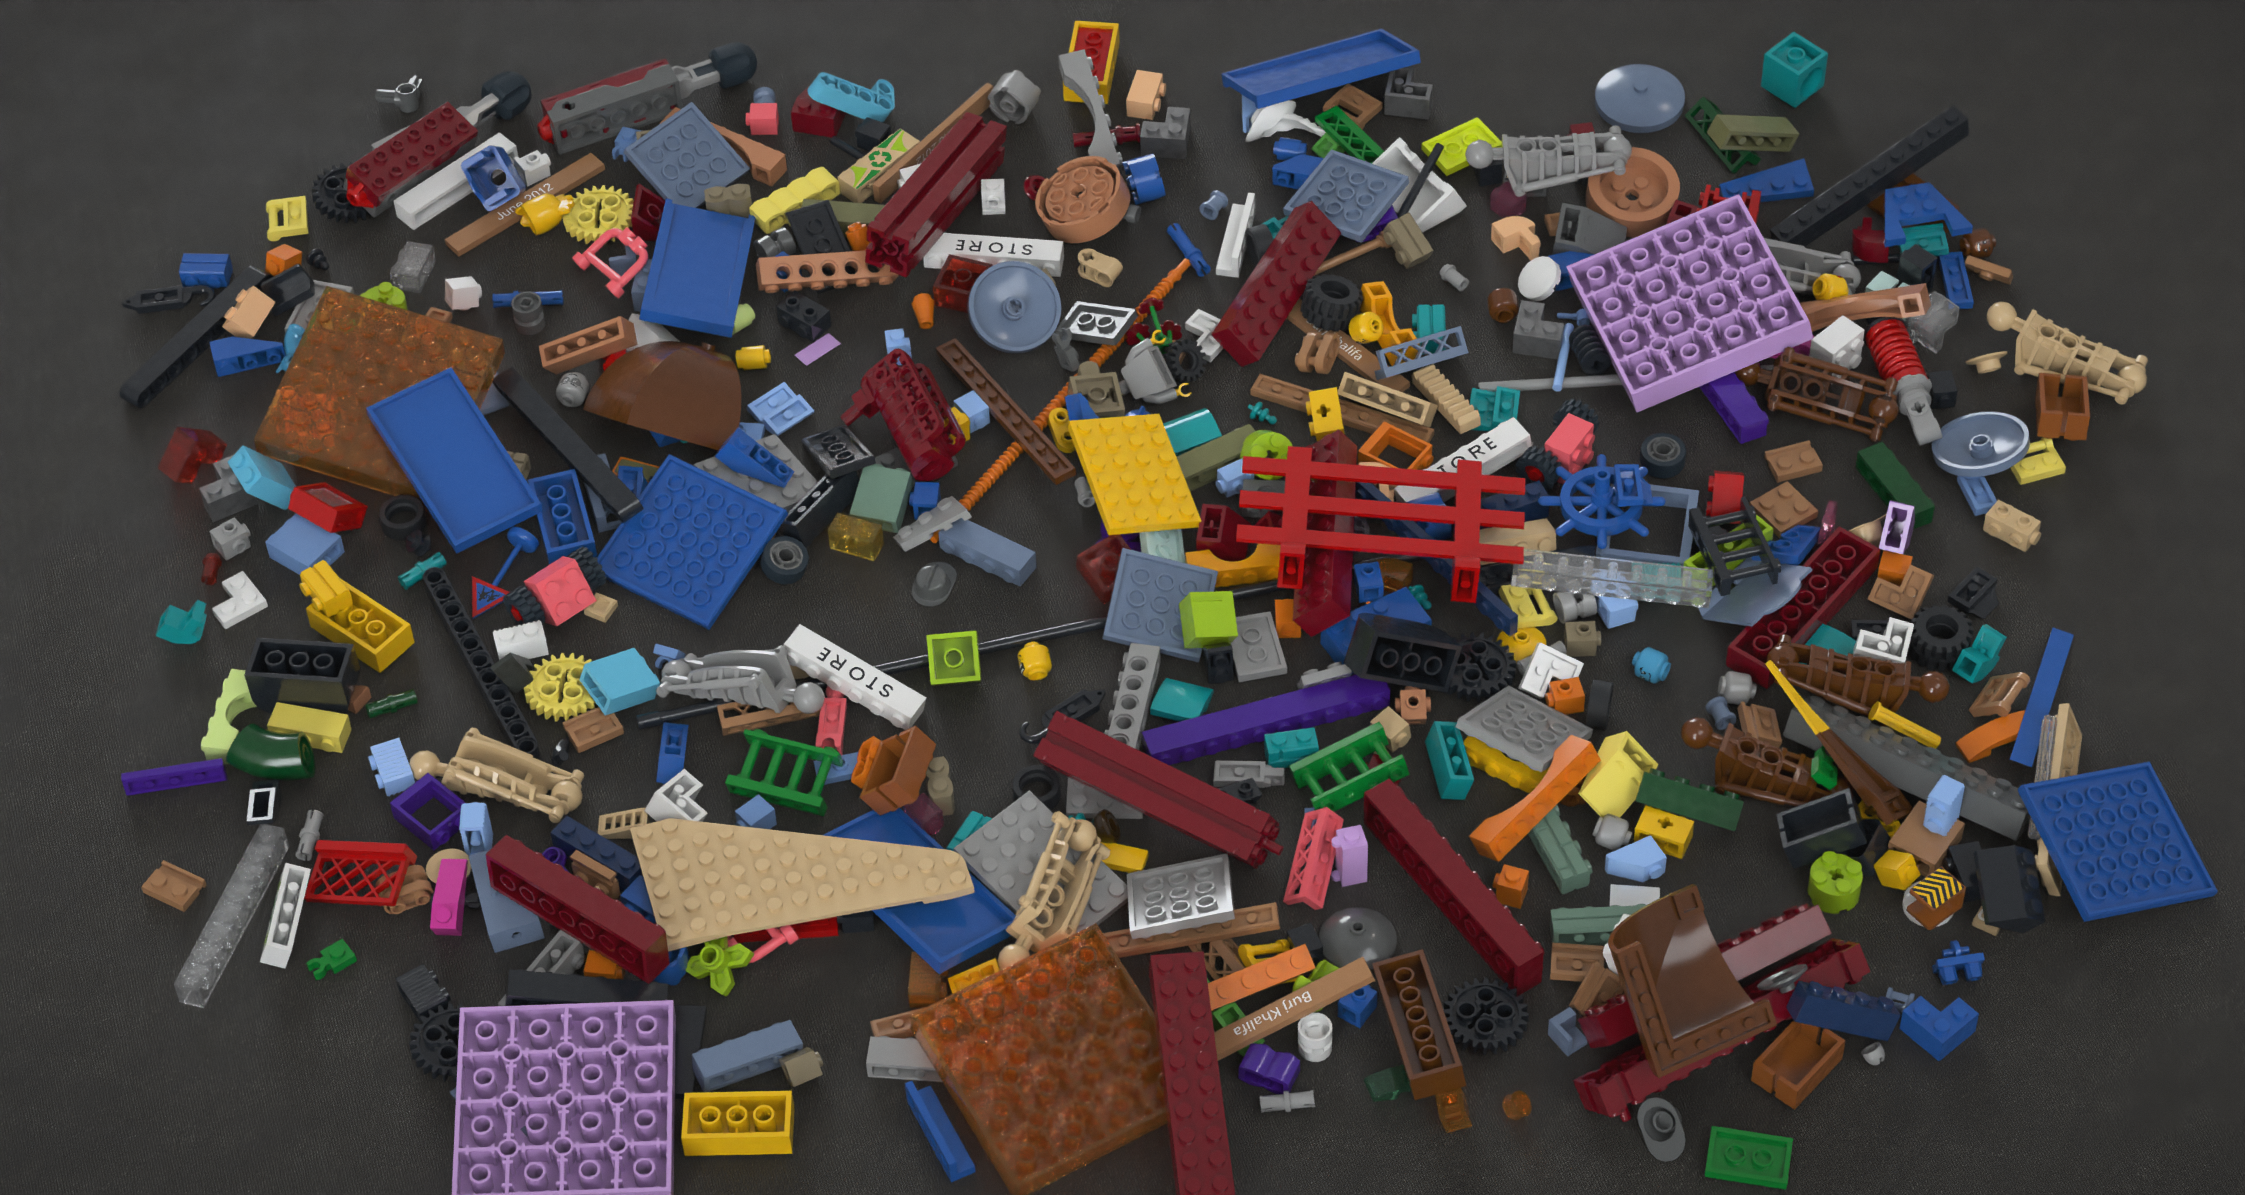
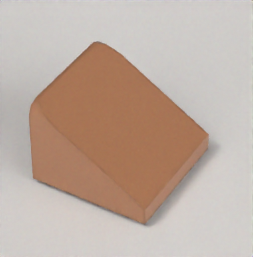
M355 686L348 708L349 711L357 714L365 703L372 698L369 687Z

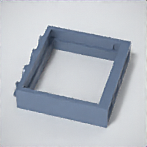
M1650 485L1652 497L1665 498L1666 503L1664 506L1687 509L1680 557L1609 548L1611 536H1607V547L1600 549L1597 546L1596 557H1600L1599 569L1631 573L1632 562L1681 564V579H1683L1684 561L1691 556L1693 535L1688 526L1689 509L1698 507L1699 490ZM1612 514L1607 515V519L1614 518Z

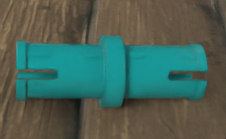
M437 552L429 559L417 562L411 570L398 576V581L407 590L423 579L426 570L433 567L442 568L447 565L444 556Z

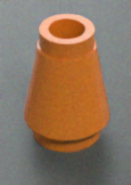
M926 293L916 295L912 302V308L921 329L933 327L935 302L931 295Z

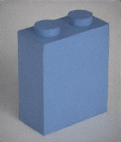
M297 513L288 519L265 542L269 558L299 575L303 570L309 567L312 568L322 560L326 561L330 566L345 552L340 535L326 531Z

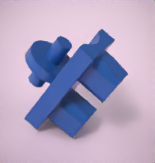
M1957 940L1950 941V949L1942 950L1943 959H1937L1936 965H1932L1933 974L1938 973L1943 986L1957 983L1956 970L1964 969L1966 981L1980 980L1982 977L1981 964L1985 960L1983 952L1969 954L1968 946L1960 947Z

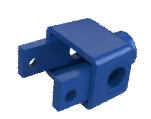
M487 146L461 163V169L471 189L487 211H492L502 206L507 201L523 193L526 189L522 178L502 147ZM497 169L503 170L506 174V181L502 185L495 184L492 178L493 172Z

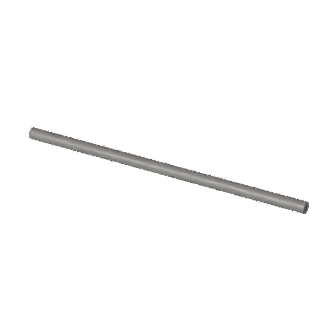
M1761 365V368L1772 371L1773 365ZM1617 374L1564 377L1562 389L1622 385ZM1554 378L1478 382V387L1481 390L1496 392L1497 386L1520 391L1552 389Z

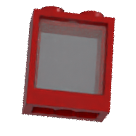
M321 482L294 487L290 495L288 509L326 531L334 533L361 528L368 506L328 483Z

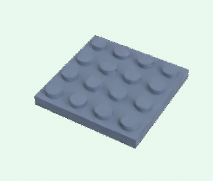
M693 102L629 145L623 152L665 201L666 198L672 199L673 204L699 208L706 203L704 190L715 186L727 188L750 170V167Z
M1331 149L1283 208L1284 215L1289 216L1295 207L1312 201L1340 230V235L1362 243L1407 187L1409 176Z
M1122 548L1102 639L1129 646L1131 643L1159 646L1160 653L1199 662L1202 648H1184L1179 603L1190 592H1214L1218 571Z

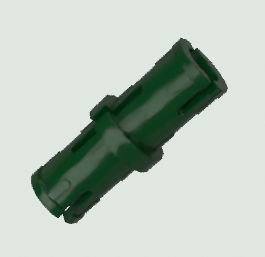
M412 688L399 694H388L385 698L374 702L365 703L368 717L371 719L389 712L391 714L396 713L398 709L418 704Z

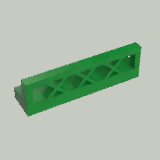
M1338 106L1315 116V122L1350 156L1373 163L1385 152ZM1330 118V123H1327L1325 120Z

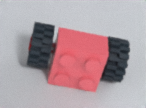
M1568 399L1561 405L1553 416V424L1557 426L1556 430L1545 442L1544 448L1538 449V446L1529 447L1516 463V473H1520L1518 475L1519 478H1525L1526 485L1527 483L1540 481L1544 489L1548 491L1556 482L1560 484L1565 483V480L1556 474L1555 470L1557 467L1562 466L1570 473L1575 474L1582 470L1585 464L1591 462L1594 455L1592 445L1595 435L1593 434L1597 431L1600 421L1597 420L1599 418L1598 415H1593L1595 412L1593 408L1589 410L1587 408L1588 404L1582 405L1581 400L1576 402L1575 399L1570 401Z
M582 546L568 556H562L524 581L526 587L519 586L505 595L503 600L504 605L507 607L506 610L511 614L510 617L514 619V623L517 626H522L528 622H537L538 620L542 624L547 623L558 626L597 601L592 592L604 585L607 580L604 576L606 575L605 572L601 569L603 568L602 565L597 562L598 559L593 557V553L589 552L588 548Z

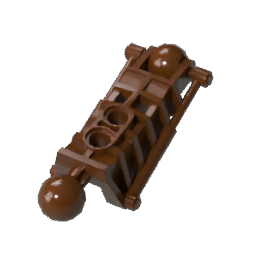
M1791 347L1784 348L1783 353L1775 359L1772 371L1762 369L1759 362L1735 371L1737 378L1742 380L1746 387L1752 386L1757 382L1767 385L1764 398L1768 401V410L1775 411L1778 409L1825 424H1835L1868 434L1871 441L1874 442L1881 440L1882 428H1887L1888 424L1894 421L1898 415L1897 396L1893 395L1898 384L1895 378L1890 377L1886 381L1848 370L1844 366L1797 353ZM1797 363L1803 364L1805 367H1800ZM1814 368L1823 370V372H1817ZM1832 373L1840 375L1841 378L1832 376ZM1850 377L1860 379L1861 381L1859 384L1851 382ZM1793 378L1797 379V387L1793 390H1788L1787 382ZM1867 382L1883 386L1885 391L1867 387ZM1831 383L1843 386L1841 395L1829 392ZM1813 385L1820 386V393L1817 396H1810L1809 391ZM1866 393L1876 396L1869 404L1868 413L1870 418L1859 415ZM1827 397L1839 400L1837 407L1825 404ZM1822 411L1830 412V415L1822 413ZM1840 416L1847 417L1848 422L1839 420L1838 418ZM1857 421H1861L1868 424L1874 425V427L1869 429L1866 427L1856 425L1855 423Z
M1781 635L1778 643L1767 655V662L1771 660L1790 684L1867 717L1872 706L1877 701L1881 702V706L1896 713L1907 697L1909 690L1918 691L1919 695L1930 703L1944 700L1950 691L1948 679L1940 672L1930 671L1923 674L1922 677L1911 676V662L1906 661L1904 664L1892 663L1891 660L1872 659L1871 657H1853V654L1850 653L1846 656L1834 652V649L1831 648L1827 650L1814 644L1807 646L1791 643V638L1788 635ZM1878 721V724L1880 726H1886Z
M1700 717L1688 719L1681 728V738L1690 748L1701 749L1708 745L1718 749L1715 758V791L1718 794H1724L1725 791L1766 802L1796 807L1850 788L1854 799L1856 797V791L1838 766H1835L1838 768L1837 785L1831 790L1824 787V790L1816 787L1817 783L1811 777L1813 758L1806 757L1805 754L1798 755L1789 752L1785 747L1782 749L1770 745L1767 740H1764V742L1752 737L1751 733H1744L1734 727V724L1729 723L1723 736L1713 732L1710 723Z

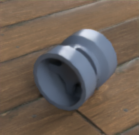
M768 87L758 88L753 94L754 103H775V92Z

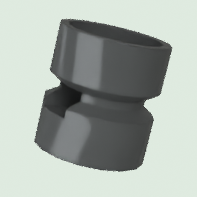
M784 227L771 232L770 237L765 235L753 243L758 258L775 257L783 251L791 256L797 251L791 234Z
M526 291L517 294L511 302L517 331L523 335L538 334L545 327L540 296L534 292Z

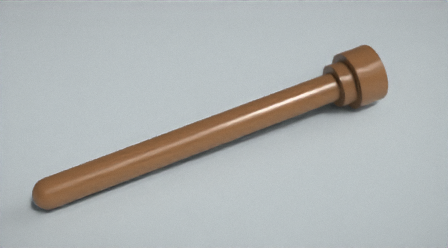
M1380 231L1376 239L1322 262L1315 275L1378 247H1385L1387 249L1392 246L1385 242L1383 231Z

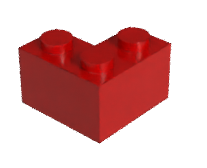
M1714 470V476H1709L1708 492H1712V502L1707 501L1706 516L1714 517L1740 511L1744 484V474L1742 472ZM1740 521L1732 522V524H1740Z

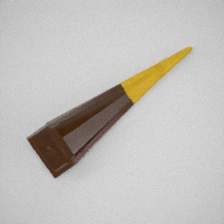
M1771 660L1766 662L1765 665L1867 808H1874L1876 816L1886 826L1907 817L1913 807L1900 789L1872 768L1838 737L1803 700Z

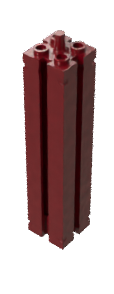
M966 111L962 119L953 126L876 215L874 221H871L868 225L867 241L871 243L866 247L865 263L879 268L886 264L890 266V272L907 277L911 273V269L917 266L980 191L981 179H990L996 172L997 167H1000L1004 162L1005 147L1001 145L1006 140L1007 126L992 120L988 124H984L983 117Z
M1057 710L1047 728L1049 730L1047 735L1041 739L1033 754L1043 765L1223 854H1228V856L1256 870L1259 864L1262 865L1265 862L1268 851L1280 856L1284 849V846L1274 842L1280 832V828H1278L1280 824L1270 814Z

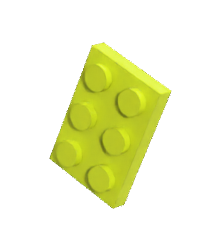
M1476 117L1423 142L1421 150L1429 157L1436 143L1442 144L1444 149L1435 164L1448 176L1469 166L1465 153L1468 145L1472 142L1483 140L1491 144L1492 148H1501L1502 142Z

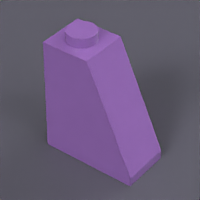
M1890 500L1879 549L1904 554L1910 545L1913 532L1915 506Z

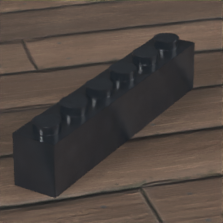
M509 969L505 1006L667 1000L668 984L655 981L648 984L647 982L633 981L631 979L621 980L602 976L588 977L578 974L567 975L552 972H534L524 969Z

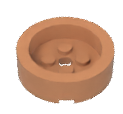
M1632 147V154L1629 160H1627L1625 165L1626 172L1623 175H1616L1613 171L1588 178L1586 206L1590 210L1626 226V237L1635 238L1666 224L1675 200H1678L1680 182L1675 169L1665 158L1653 151ZM1631 193V195L1636 196L1638 199L1633 201L1626 198V196Z
M1099 156L1080 157L1064 163L1056 168L1058 172L1050 179L1046 178L1038 189L1035 200L1036 210L1048 232L1055 239L1065 243H1083L1106 234L1121 221L1130 203L1129 188L1117 166L1108 162L1106 158Z

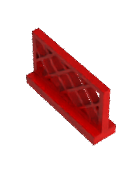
M317 840L315 850L318 852V856L304 900L306 902L396 906L408 866L415 865L417 855L407 844ZM333 862L335 866L323 874L324 863ZM350 863H355L357 867L345 875L342 869ZM372 864H377L379 868L367 876L364 870ZM394 865H400L398 871L389 877L386 871ZM339 872L342 878L330 886L327 880ZM361 873L364 879L352 887L349 881ZM384 874L386 880L377 887H374L372 881ZM322 883H325L327 889L320 894H314L315 889ZM347 884L349 890L341 896L335 894L337 889ZM366 885L370 886L371 891L363 897L357 895V892ZM391 886L392 890L389 898H381L379 893Z

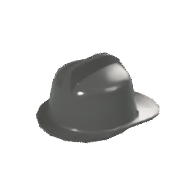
M937 561L923 566L917 573L912 585L913 599L918 604L927 607L942 604L950 595L956 582V570L950 564Z
M1658 1097L1649 1098L1641 1104L1637 1116L1646 1145L1656 1159L1664 1162L1673 1161L1681 1155L1685 1148L1686 1139L1682 1127L1681 1114L1667 1100Z

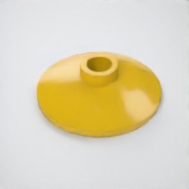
M1535 627L1518 628L1517 633L1510 637L1502 631L1497 638V641L1502 640V647L1509 646V653H1514L1516 664L1517 661L1532 655L1537 643L1546 645L1544 635Z

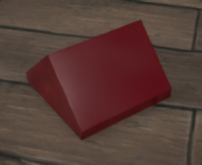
M641 184L636 186L631 214L633 233L636 235V238L639 236L643 241H656L665 200Z

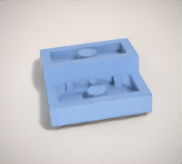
M785 382L747 405V411L758 423L764 424L765 429L776 436L784 433L814 413V410L800 394L796 396Z

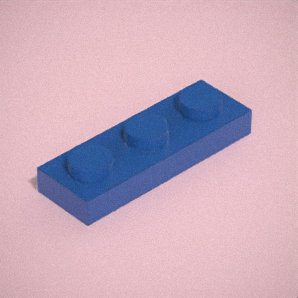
M1949 252L1947 255L1938 256L1949 310L1973 308L1974 301L1962 252Z

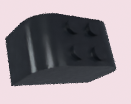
M1360 613L1349 643L1344 664L1360 678L1447 693L1462 646L1446 632L1425 623L1371 613Z
M257 638L244 676L252 701L257 707L267 713L272 714L276 703L279 702L346 714L360 674V665L354 644Z

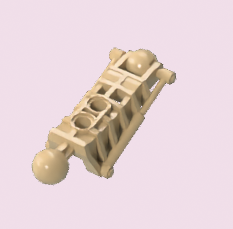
M1996 302L1987 311V321L1994 330L2006 331L2012 328L2020 332L2016 339L2014 368L2015 373L2018 375L2026 373L2038 377L2039 373L2061 374V384H2064L2065 375L2087 376L2089 390L2113 396L2115 401L2122 405L2127 402L2129 397L2139 393L2146 386L2145 366L2148 359L2144 355H2138L2136 359L2118 353L2119 351L2103 346L2100 342L2098 344L2086 340V337L2083 335L2079 337L2069 332L2068 328L2065 327L2063 329L2053 324V320H2046L2038 315L2034 309H2032L2026 321L2017 317L2015 308L2007 302ZM2111 367L2119 370L2117 375L2108 372Z
M470 728L466 732L456 756L451 758L448 764L441 763L437 755L428 750L419 751L414 754L409 763L413 777L416 780L421 779L427 773L434 778L440 776L443 777L441 783L450 791H460V794L464 795L467 793L477 794L481 798L485 796L496 798L498 802L504 800L513 803L516 807L522 806L535 812L539 810L549 814V820L553 823H559L563 815L575 810L582 801L581 782L584 778L582 771L573 770L570 773L533 758L531 754L480 734L477 728ZM549 790H552L551 796L546 795Z
M1060 811L1052 815L1051 821L1055 823L1045 852H1042L1026 894L1022 895L1019 899L1021 907L1017 910L1016 917L1006 929L1017 940L1015 944L1005 946L999 953V968L1005 975L1019 977L1025 974L1031 964L1029 949L1033 952H1042L1065 941L1075 943L1078 940V933L1076 931L1092 892V884L1101 860H1105L1110 856V849L1100 843L1101 839L1097 836L1096 828L1091 822L1082 819L1076 820L1073 817L1069 819ZM1069 847L1075 851L1082 852L1075 865L1065 858ZM1095 854V855H1096V858H1095V860H1094V863H1092V862H1091V859H1092L1093 855ZM1058 881L1065 885L1064 889L1057 885Z

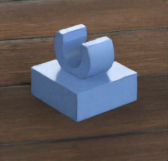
M655 644L653 651L654 654L660 656L655 662V667L658 669H662L665 661L679 660L685 658L686 655L680 650Z

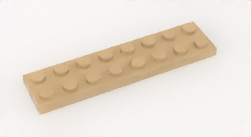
M2069 703L2059 704L2058 715L2054 716L2056 730L2055 734H2052L2051 737L2053 752L2048 757L2050 773L2046 774V780L2077 775L2082 733ZM2038 834L2037 846L2039 850L2038 855L2034 856L2036 870H2039L2043 887L2046 886L2049 895L2060 896L2063 879L2040 834Z

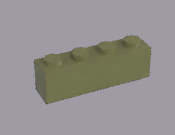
M1717 114L1707 131L1716 145L1724 150L1790 152L1799 136L1798 131L1786 117Z
M804 199L802 208L824 200ZM829 201L845 238H847L845 232L848 231L849 225L860 222L868 227L870 222L874 221L876 215L885 206Z
M1250 424L1176 456L1190 492L1217 480V469L1240 459L1244 440L1251 433L1255 432Z

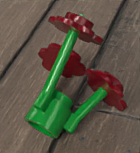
M1148 298L1140 304L1139 313L1152 315L1156 330H1161V333L1157 334L1155 339L1161 341L1166 337L1163 345L1154 344L1153 347L1158 346L1161 354H1166L1163 351L1165 347H1169L1168 344L1172 343V340H1179L1182 337L1181 325L1175 324L1172 320H1166L1163 325L1160 324L1156 311L1164 308L1163 299ZM1139 322L1135 323L1126 333L1128 336L1127 344L1131 346L1137 345L1146 338H1149L1148 325H1142Z

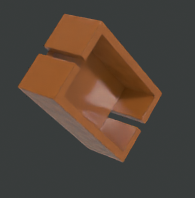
M2039 373L2035 393L2037 436L2047 439L2064 436V439L2071 441H2086L2090 420L2087 376L2065 375L2062 397H2057L2061 374Z
M917 726L901 732L899 736L896 734L881 741L860 798L880 816L915 802L919 797L921 784L926 778L928 765L933 759L936 744Z
M1793 1020L1755 1060L1751 1081L1770 1094L1776 1091L1775 1097L1795 1110L1843 1059L1845 1040L1825 1028L1822 1031L1821 1044L1818 1045L1821 1027L1798 1023Z

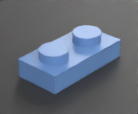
M1958 475L1957 482L1974 515L1986 514L1997 500L1985 477Z

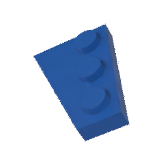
M1797 525L1782 533L1780 540H1770L1767 543L1774 558H1778L1781 564L1799 566L1822 537V527ZM1759 555L1751 557V560L1761 561Z

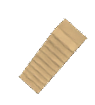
M1434 364L1413 372L1412 383L1431 403L1438 405L1437 410L1460 434L1481 426L1478 410H1474V406L1469 404L1468 399H1464L1463 394L1460 395L1458 389L1455 390L1453 384L1450 385L1448 379L1445 380L1444 374H1440V370L1436 369Z

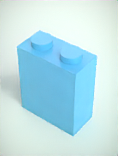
M243 445L228 461V464L244 490L250 495L286 510L290 503V495L294 487H296L282 463Z
M635 648L584 664L579 679L605 716L655 699L656 689L660 685L657 675L653 674L645 659L639 655Z

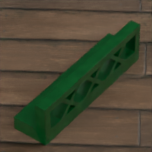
M1703 96L1685 114L1686 118L1734 174L1747 161L1755 166L1761 161L1760 156L1755 151L1724 150L1716 145L1707 134L1708 124H1712L1717 114H1724L1711 100ZM1703 109V120L1696 121L1694 116ZM1732 152H1739L1741 157L1732 164Z

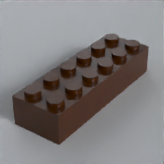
M1423 949L1372 963L1376 982L1414 1100L1466 1086L1462 1064Z

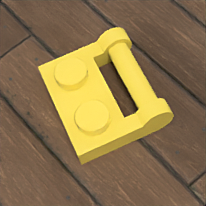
M306 196L270 200L266 203V211L269 214L267 238L270 241H278L281 237L308 234ZM280 210H283L284 226H278V212Z
M2043 437L2041 441L2030 443L2027 454L2043 450L2045 453L2023 458L2017 464L2010 467L2020 485L2065 473L2066 466L2054 448L2052 439Z
M1538 579L1524 584L1503 585L1499 589L1498 593L1502 601L1518 615L1517 629L1548 626L1558 620L1555 611L1551 610L1542 592L1543 586ZM1529 595H1534L1542 614H1537Z

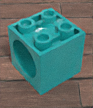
M1792 32L1764 54L1761 87L1796 108L1824 86L1828 53L1799 34Z

